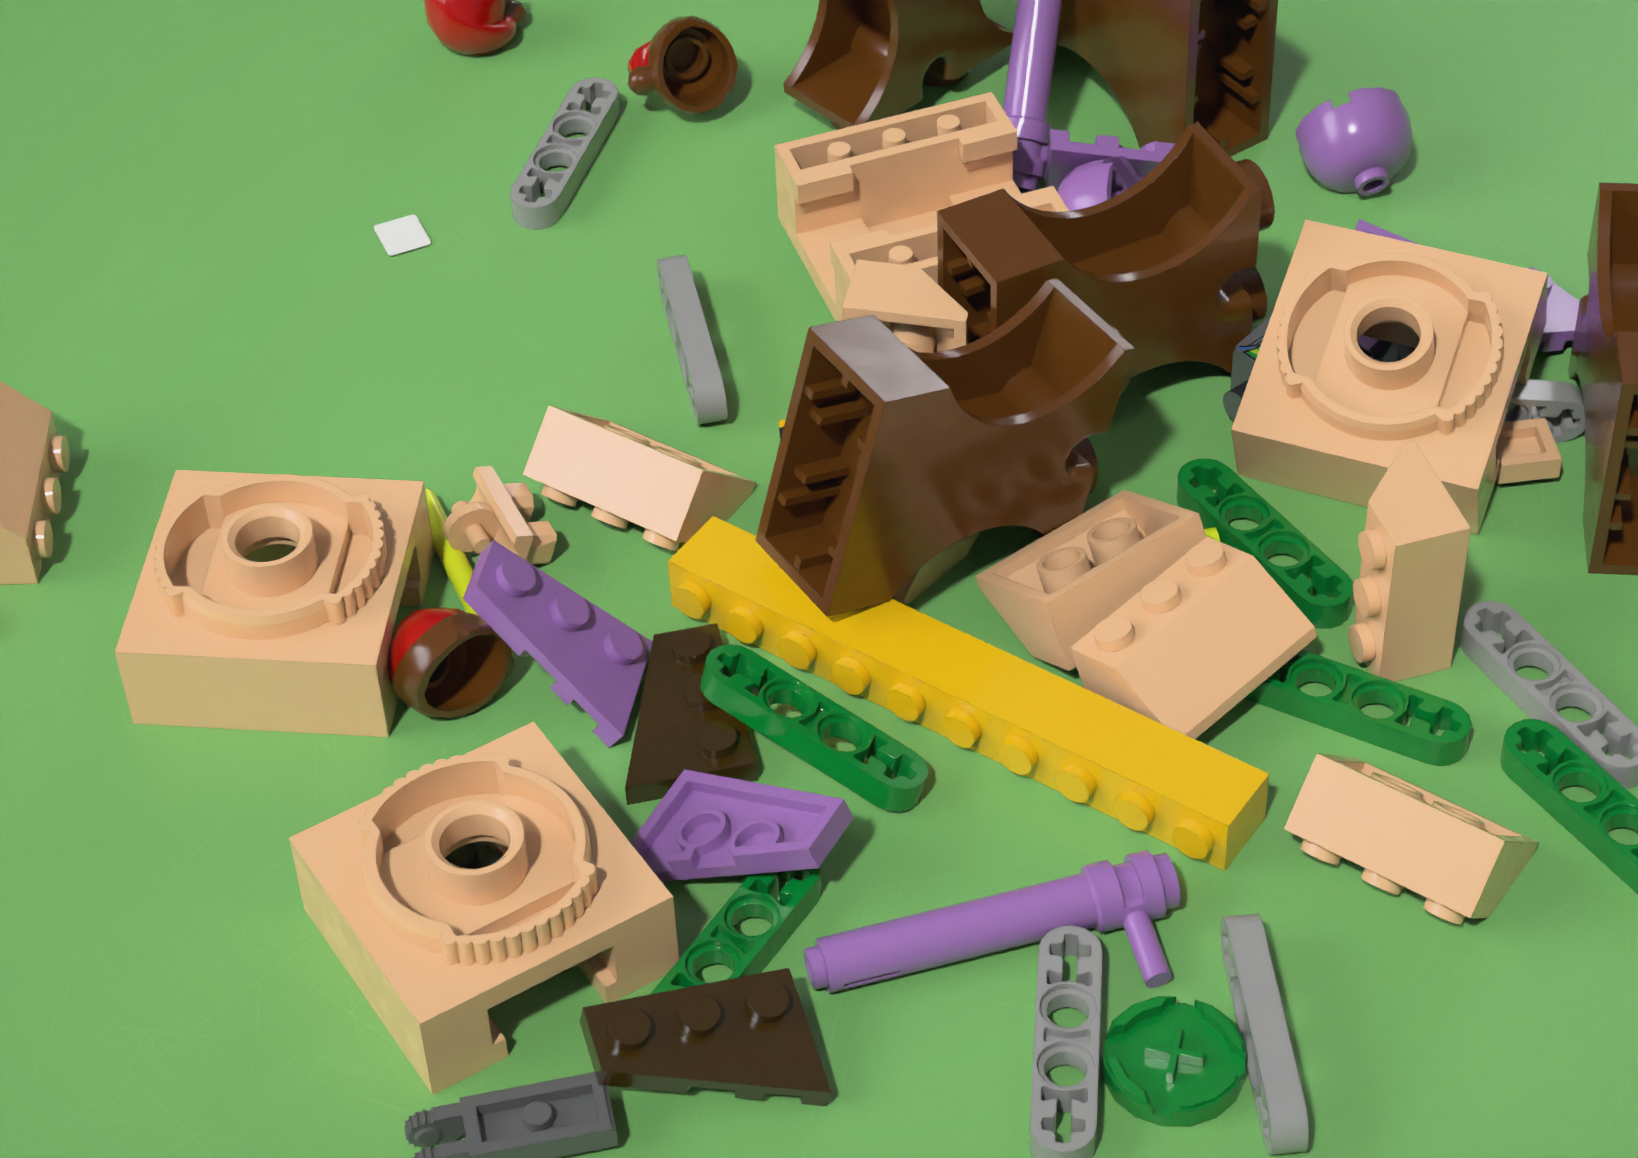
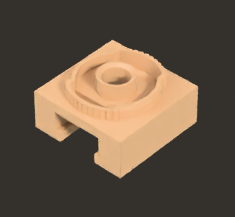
M992 92L774 145L778 219L836 322L843 320L842 306L857 259L919 266L938 284L937 211L1004 188L1011 197L1028 207L1051 212L1069 211L1054 186L1021 194L1013 181V151L1017 150L1018 131Z
M1305 219L1231 428L1237 474L1368 507L1369 499L1403 443L1416 441L1470 526V533L1479 534L1499 472L1496 444L1516 382L1527 385L1546 325L1548 273ZM1361 336H1366L1416 349L1402 360L1380 362L1368 357L1361 350L1358 343Z
M176 470L115 649V656L133 724L389 737L399 699L390 682L388 672L389 651L399 605L422 607L435 556L424 481Z
M534 721L462 756L454 755L449 760L438 759L433 765L424 764L420 767L419 771L412 770L408 772L406 778L396 779L393 786L386 787L382 794L289 837L304 910L432 1095L508 1057L506 1039L488 1015V1009L575 965L580 968L605 1003L617 1001L664 977L679 960L672 894ZM485 841L499 858L497 862L477 869L460 868L445 859L455 849L465 844Z

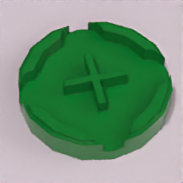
M1157 996L1132 1004L1112 1021L1102 1048L1103 1081L1114 1101L1134 1117L1159 1126L1191 1127L1217 1118L1236 1102L1246 1079L1245 1041L1234 1022L1213 1005L1195 1000L1193 1006L1187 1003H1176V996Z

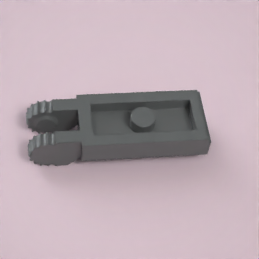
M595 1072L461 1097L458 1103L415 1112L414 1115L409 1116V1120L405 1121L406 1126H404L406 1140H408L409 1144H413L414 1148L421 1147V1151L414 1153L415 1156L411 1158H558L618 1146L608 1089L606 1085H598ZM464 1133L466 1134V1139L458 1140Z

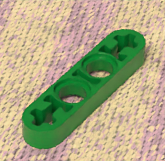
M1203 458L1189 461L1181 467L1178 473L1176 496L1179 507L1199 513L1203 528L1215 527L1221 543L1254 556L1315 628L1330 629L1340 626L1348 620L1352 610L1353 581L1346 572L1227 465L1217 460ZM1236 518H1248L1257 522L1259 526L1251 530H1240L1230 526L1228 522ZM1275 554H1288L1298 559L1299 562L1292 566L1281 567L1269 562L1267 558Z
M728 644L718 646L709 652L701 677L700 689L711 703L879 808L886 811L902 812L908 811L917 805L928 776V767L924 759L915 751L750 649ZM778 703L788 704L798 709L802 715L798 717L782 716L774 712L770 706ZM829 737L843 738L850 741L856 749L847 752L839 751L830 747L824 739Z
M1305 650L1299 651L1244 698L1430 765H1452L1459 762L1466 755L1472 722L1469 714L1463 707L1452 701ZM1287 674L1286 682L1284 683L1283 676ZM1315 681L1329 686L1332 692L1325 696L1315 697L1303 693L1298 687L1306 682ZM1379 703L1391 708L1394 714L1387 718H1372L1364 714L1360 708L1366 704ZM1407 717L1411 718L1410 726H1405ZM1438 729L1444 730L1441 736L1435 735Z
M1523 719L1513 723L1507 728L1503 739L1500 757L1502 770L1515 784L1638 894V844L1625 845L1618 843L1607 833L1617 827H1626L1638 832V799L1552 724L1538 719ZM1570 785H1579L1591 790L1596 795V798L1588 802H1577L1564 796L1561 790Z
M821 868L749 874L650 994L707 984L700 981L695 975L702 967L709 964H721L730 968L733 973L728 979L762 973L817 905L822 895ZM795 876L801 877L803 881L794 878ZM779 880L787 882L780 891V903L777 901L779 896ZM748 917H759L771 923L770 929L757 936H746L734 929L737 923Z

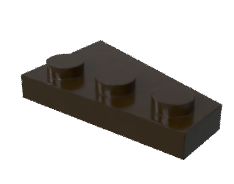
M717 623L654 634L625 785L627 805L663 799L684 769L750 782L758 781L757 762L746 724L711 703L700 689L707 655L712 649L723 645Z
M789 968L582 1008L579 1022L598 1085L686 1093L691 1087L734 1090L735 1098L762 1100L764 1093L801 1097V1104L827 1106L832 1092Z

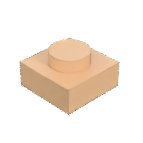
M1546 418L1503 422L1496 444V458H1499V472L1496 478L1498 484L1557 478L1560 476L1562 457Z

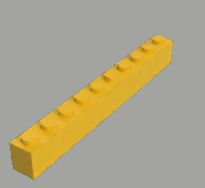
M712 516L668 560L672 606L688 617L700 619L709 624L717 623L719 629L730 633L740 642L755 645L784 659L789 665L797 669H805L838 685L849 694L859 695L892 711L896 716L905 721H913L948 738L959 747L969 748L1004 765L1015 774L1025 775L1057 790L1071 801L1084 803L1119 820L1124 826L1132 830L1142 831L1177 848L1190 858L1200 859L1225 871L1265 820L1269 773L896 600L891 599L888 602L826 617L755 541V535L717 517Z

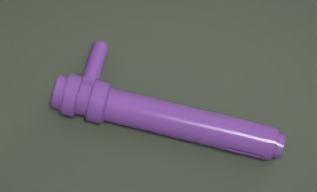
M1063 0L1017 1L1003 110L1018 131L1017 150L1013 151V181L1021 193L1037 190L1038 181L1044 179L1049 131L1051 129V125L1046 122Z
M1148 850L1127 854L1124 857V863L1112 865L1108 860L1087 864L1081 867V873L816 938L815 946L803 949L808 978L813 990L826 987L828 993H833L1038 942L1049 931L1057 927L1073 925L1085 929L1095 928L1099 933L1124 927L1145 985L1148 988L1160 987L1171 980L1172 974L1151 920L1163 918L1166 914V909L1180 905L1181 898L1178 878L1168 854L1161 853L1152 856Z

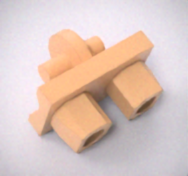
M492 466L475 467L472 476L476 482V491L469 502L463 500L456 502L452 506V513L444 524V534L451 547L463 552L475 551L477 554H480L494 540L532 565L550 563L557 541V534L549 521L530 522L534 503L533 495L526 483L502 484Z

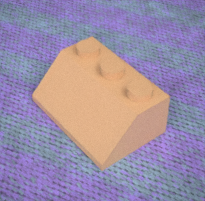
M857 259L842 306L843 320L873 314L911 351L941 352L968 344V312L919 266Z
M1 381L0 585L38 584L43 558H50L53 551V532L50 520L51 515L59 514L61 510V487L58 479L60 472H67L69 469V444L66 436H58L52 411Z
M550 405L547 408L523 475L544 484L541 494L545 497L573 507L576 506L578 499L594 505L592 517L626 529L629 521L645 528L642 536L643 539L673 551L678 550L680 542L686 543L712 516L726 522L752 494L756 482L610 420Z
M1416 441L1403 443L1368 501L1365 531H1361L1358 536L1359 552L1362 558L1360 578L1355 579L1353 582V595L1356 603L1355 622L1348 628L1349 646L1355 660L1358 663L1365 662L1371 674L1394 682L1451 668L1471 530Z
M1122 490L979 573L975 578L980 590L1033 657L1070 671L1077 669L1070 647L1094 629L1099 622L1109 617L1141 591L1146 584L1152 582L1183 557L1193 546L1199 544L1206 538L1199 513Z
M1206 537L1152 582L1146 584L1141 591L1109 617L1099 622L1094 629L1076 642L1070 649L1083 688L1196 739L1317 637L1315 626L1254 556Z
M1320 753L1316 754L1284 827L1285 830L1304 838L1300 849L1307 854L1333 865H1338L1341 857L1365 868L1361 879L1396 895L1400 894L1404 886L1426 897L1423 905L1426 911L1458 925H1462L1465 916L1470 919L1489 918L1532 858L1539 843L1359 758Z

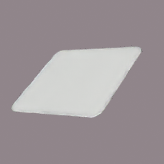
M416 215L405 216L374 226V230L389 256L431 244Z

